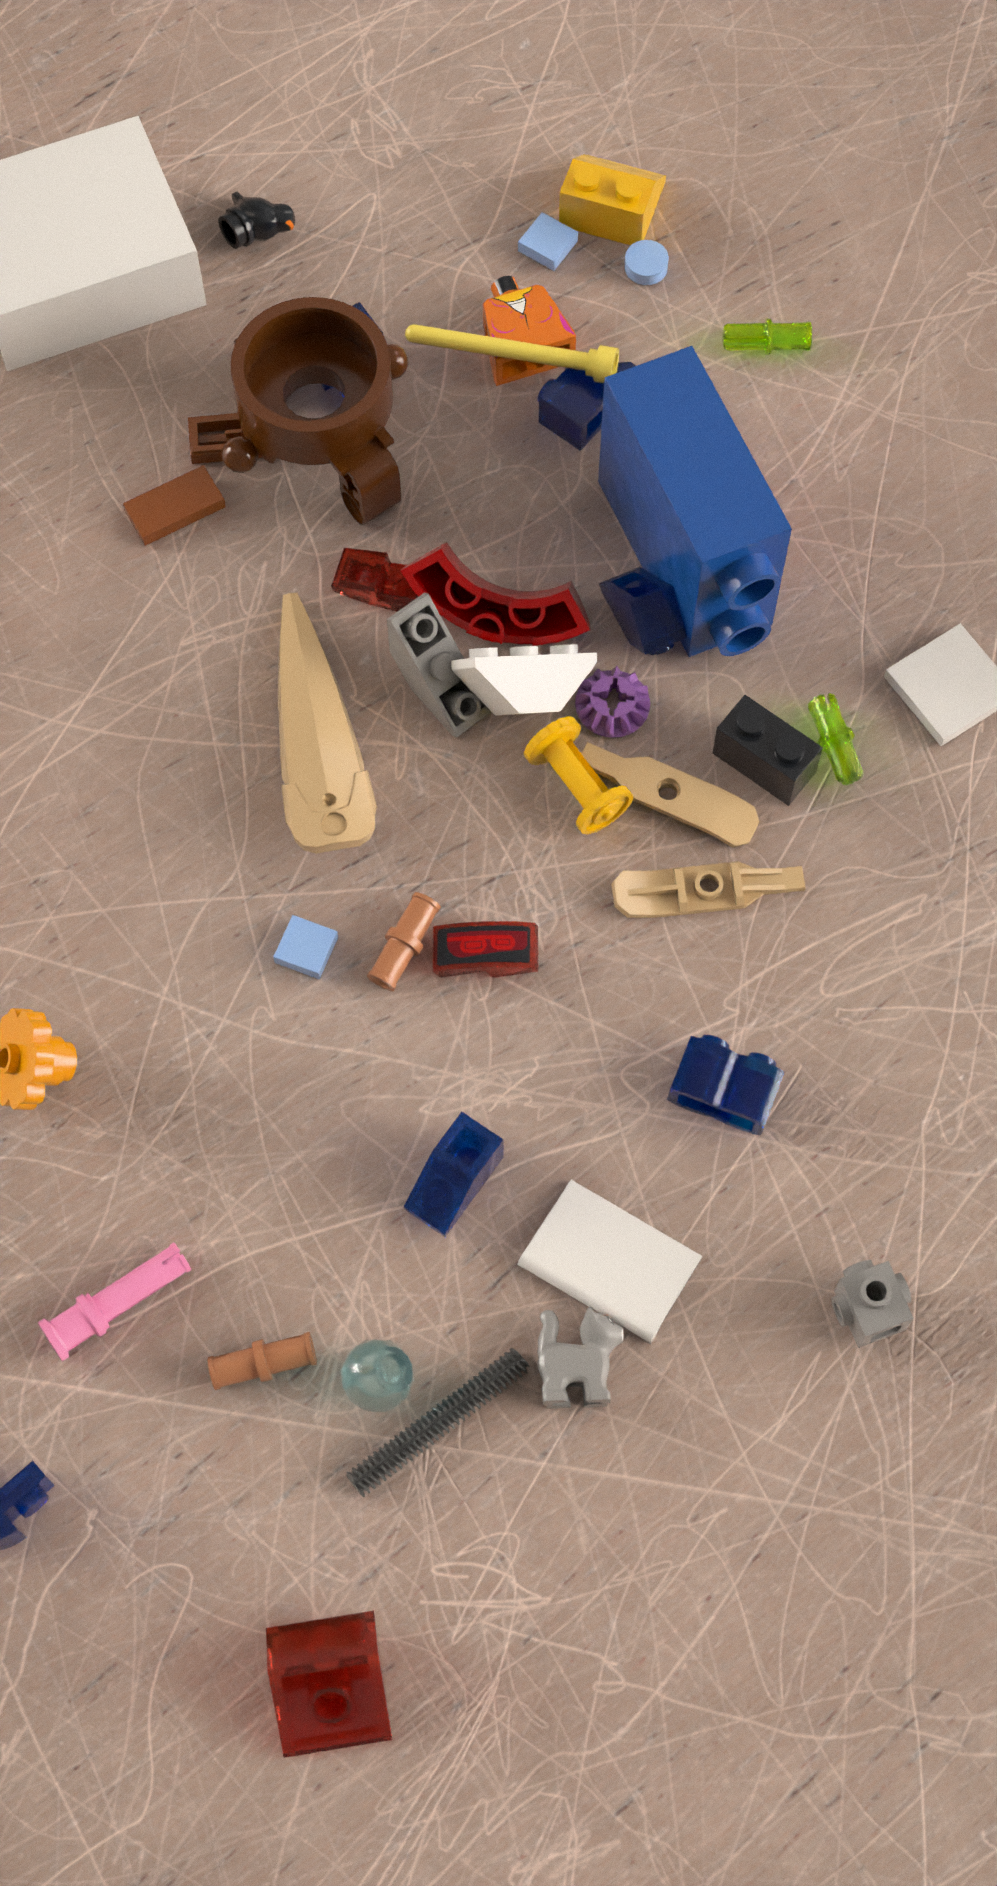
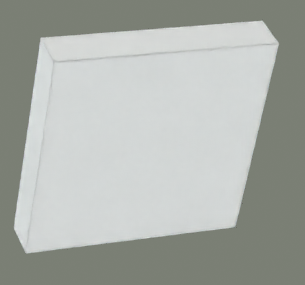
M961 623L886 669L884 678L940 746L997 711V666Z

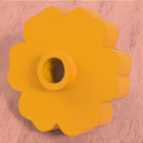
M11 1008L1 1019L0 1104L2 1106H11L14 1110H34L37 1104H41L44 1100L45 1085L57 1086L62 1081L71 1080L74 1076L77 1066L76 1049L71 1042L64 1041L62 1037L51 1036L52 1028L43 1012L33 1011L32 1009Z

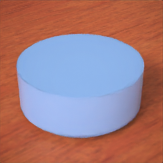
M640 240L633 243L625 254L624 267L627 276L633 282L641 285H652L660 282L668 271V252L663 245L653 240Z

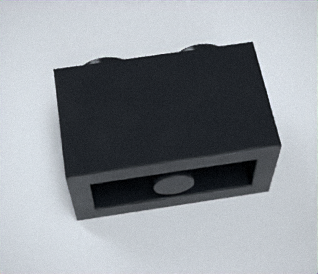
M744 695L717 727L712 754L789 806L817 772L823 747L747 695Z

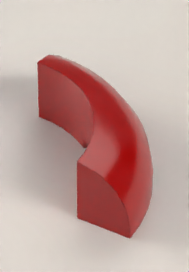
M448 542L424 554L400 570L418 597L423 593L429 594L440 616L464 629L466 633L483 640L500 644H532V646H538L574 638L591 629L586 610L572 581L555 588L540 591H519L503 588L484 580L472 572L460 561Z

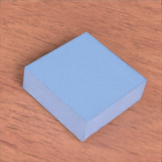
M542 212L518 241V252L555 271L578 242V231Z
M292 915L273 956L274 962L320 980L338 940V932Z

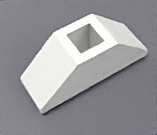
M578 644L550 646V655H538V646L511 647L510 656L498 657L497 648L469 649V658L451 660V670L495 716L559 712L597 663V653H578Z

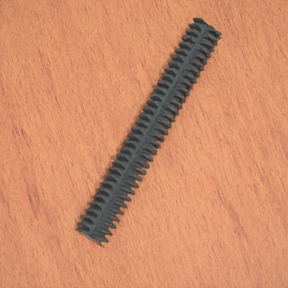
M510 1348L509 1353L505 1352V1356L499 1357L500 1360H494V1364H489V1368H484V1372H479L478 1376H473L474 1379H469L468 1384L464 1383L462 1388H457V1392L453 1391L452 1396L448 1395L447 1400L443 1399L441 1404H436V1408H431V1412L427 1411V1415H422L420 1420L416 1419L415 1424L411 1423L410 1428L406 1427V1431H400L399 1436L395 1435L394 1440H389L390 1443H385L383 1448L379 1447L378 1452H373V1457L369 1455L367 1460H362V1465L357 1464V1469L353 1467L351 1472H346V1476L361 1496L365 1497L364 1490L370 1493L369 1486L376 1489L374 1482L381 1485L380 1478L386 1481L385 1474L389 1477L392 1476L390 1470L397 1473L395 1466L402 1469L401 1462L405 1465L408 1464L406 1458L413 1461L411 1454L418 1457L416 1450L423 1453L422 1446L427 1449L429 1448L427 1442L434 1445L432 1438L439 1441L438 1434L444 1437L443 1430L448 1433L450 1432L448 1426L455 1429L453 1422L460 1425L459 1418L465 1421L464 1414L468 1417L471 1416L469 1410L476 1413L474 1406L481 1409L479 1403L482 1402L486 1405L485 1398L492 1401L490 1394L497 1397L495 1390L501 1394L500 1387L502 1386L506 1390V1382L511 1386V1378L517 1382V1374L521 1378L523 1377L521 1374L522 1370L527 1374L526 1367L530 1368L527 1361L518 1351Z

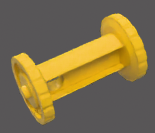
M566 716L551 722L533 736L525 747L524 756L531 765L550 763L583 807L582 812L577 817L576 826L582 834L588 835L600 831L618 819L631 805L633 794L627 786L623 785L611 788L610 790L607 788L573 743L580 734V724L574 717Z

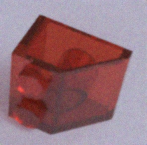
M374 1610L266 1628L267 1671L284 1758L392 1740Z

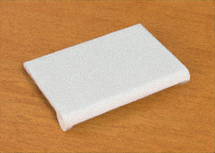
M570 1180L521 1255L517 1265L588 1307H592L595 1311L607 1314L615 1323L651 1344L662 1322L702 1256L575 1181Z

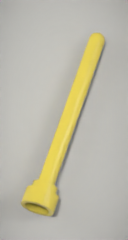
M415 324L408 326L405 330L406 339L412 343L583 370L586 376L593 377L594 382L604 383L605 377L616 374L618 368L619 348L600 345L598 349L590 348L589 352H582Z

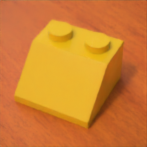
M587 154L573 158L559 193V222L576 231L627 245L644 240L666 182V175Z

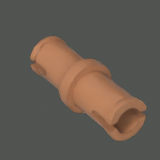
M414 892L411 897L412 900L396 927L388 929L385 935L387 943L372 970L367 974L369 980L386 990H395L396 984L412 956L420 954L423 949L421 940L436 913L441 908L435 900L425 894Z
M305 1332L302 1335L265 1344L263 1339L253 1341L251 1348L215 1357L210 1356L207 1362L212 1385L215 1390H218L224 1386L260 1378L261 1382H266L273 1379L272 1374L307 1365H317V1358L310 1332Z

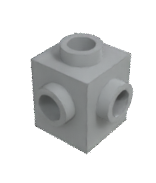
M865 1260L843 1271L845 1277L840 1278L834 1290L836 1296L832 1297L831 1301L840 1325L842 1327L849 1325L858 1348L907 1330L914 1319L907 1304L911 1302V1293L901 1273L894 1274L889 1261L874 1266L872 1260Z

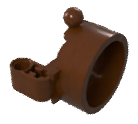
M303 297L284 301L264 310L251 320L239 337L234 340L231 356V377L239 423L245 437L236 436L224 444L222 459L226 467L233 472H247L256 465L258 455L271 464L280 459L301 465L331 464L339 474L343 502L349 513L360 525L368 523L401 502L400 473L396 461L387 449V447L394 444V439L384 427L392 409V380L400 378L408 367V357L404 349L396 344H387L381 330L366 314L338 300L321 297ZM308 384L332 386L344 395L340 407L332 414L322 418L299 416L288 408L286 401L294 391Z

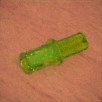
M766 318L765 323L726 324L722 332V343L727 351L765 350L766 355H770L772 350L810 351L812 345V325L810 321L772 323L771 318Z
M824 694L812 699L807 706L820 738L817 744L823 747L822 751L826 752L836 780L843 785H851L855 781L860 780L864 772L852 743L855 737L854 731L846 726L837 697L834 694H828L827 699L829 703L827 704Z

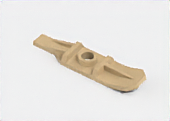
M587 742L582 751V755L596 773L611 780L618 786H627L633 794L632 801L702 830L732 848L748 844L760 822L755 807L738 796L653 758H623ZM663 788H672L677 793V796L674 799L666 800L659 796V791Z
M739 861L653 871L623 870L611 884L614 906L627 918H658L742 909L763 895L805 891L806 888L802 866L754 868ZM703 879H712L717 882L718 888L713 892H706L700 887V882Z

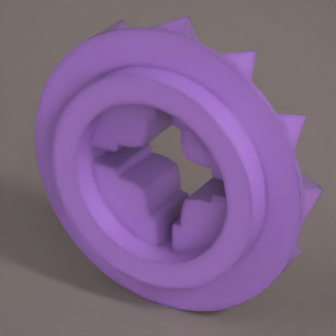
M618 666L607 671H601L597 668L592 676L583 680L575 698L576 712L582 724L593 733L610 738L623 737L639 729L648 717L651 703L647 685H643L638 680L635 672L632 674L622 672ZM613 688L617 689L616 692L618 693L619 700L626 702H618L617 709H614V715H609L610 708H607V701L602 699L608 698L609 692H612Z

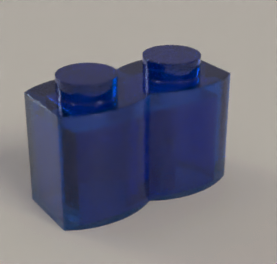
M702 1035L701 1038L690 1036L667 1100L691 1112L713 1117L731 1127L761 1136L785 1071L776 1067V1061L764 1054L751 1052L748 1056L737 1054L729 1049L730 1045L725 1040L713 1035Z

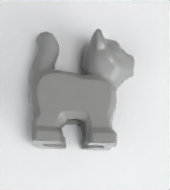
M589 1307L580 1327L582 1345L557 1343L559 1331L558 1317L551 1310L543 1311L540 1314L543 1326L539 1334L537 1350L538 1370L543 1381L541 1389L543 1405L550 1409L570 1408L571 1404L566 1392L567 1388L581 1387L584 1407H607L608 1403H611L610 1392L607 1389V1378L610 1370L609 1355L617 1345L623 1342L622 1327L615 1324L607 1314L596 1313L592 1307Z

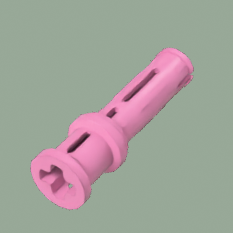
M174 1242L168 1248L92 1297L89 1293L86 1295L81 1294L76 1297L75 1305L50 1321L43 1318L37 1322L62 1362L69 1358V1351L95 1334L99 1337L106 1334V1330L110 1328L108 1324L110 1321L179 1276L191 1271L187 1260L183 1254L180 1255V1249Z

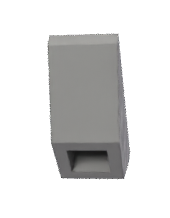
M423 593L387 619L389 650L411 690L452 736L457 738L491 713L487 706L451 670V660L464 659L429 594Z

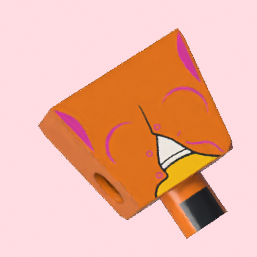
M503 276L493 282L491 291L494 297L487 299L483 303V328L485 336L576 350V334L544 286L533 285L519 289L515 278L512 276ZM489 355L496 386L558 368V366Z

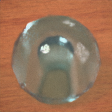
M365 1340L347 1354L341 1368L344 1391L349 1400L364 1411L387 1412L392 1410L408 1397L414 1382L413 1365L409 1357L401 1347L391 1340Z

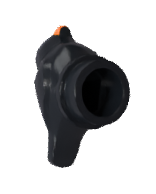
M238 191L231 194L235 207L228 208L226 213L218 219L223 237L235 249L242 245L247 247L254 240L266 241L278 233L293 230L295 226V215L289 205L273 204L260 197H243Z

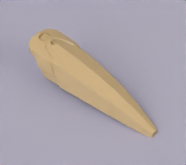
M288 593L283 595L278 662L280 760L282 781H284V785H281L285 822L289 826L295 842L304 851L317 854L361 846L371 838L375 830L377 804L368 770H364L365 765L351 721L321 642L298 593Z

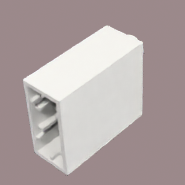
M139 116L0 160V354L7 371L207 305L197 250Z

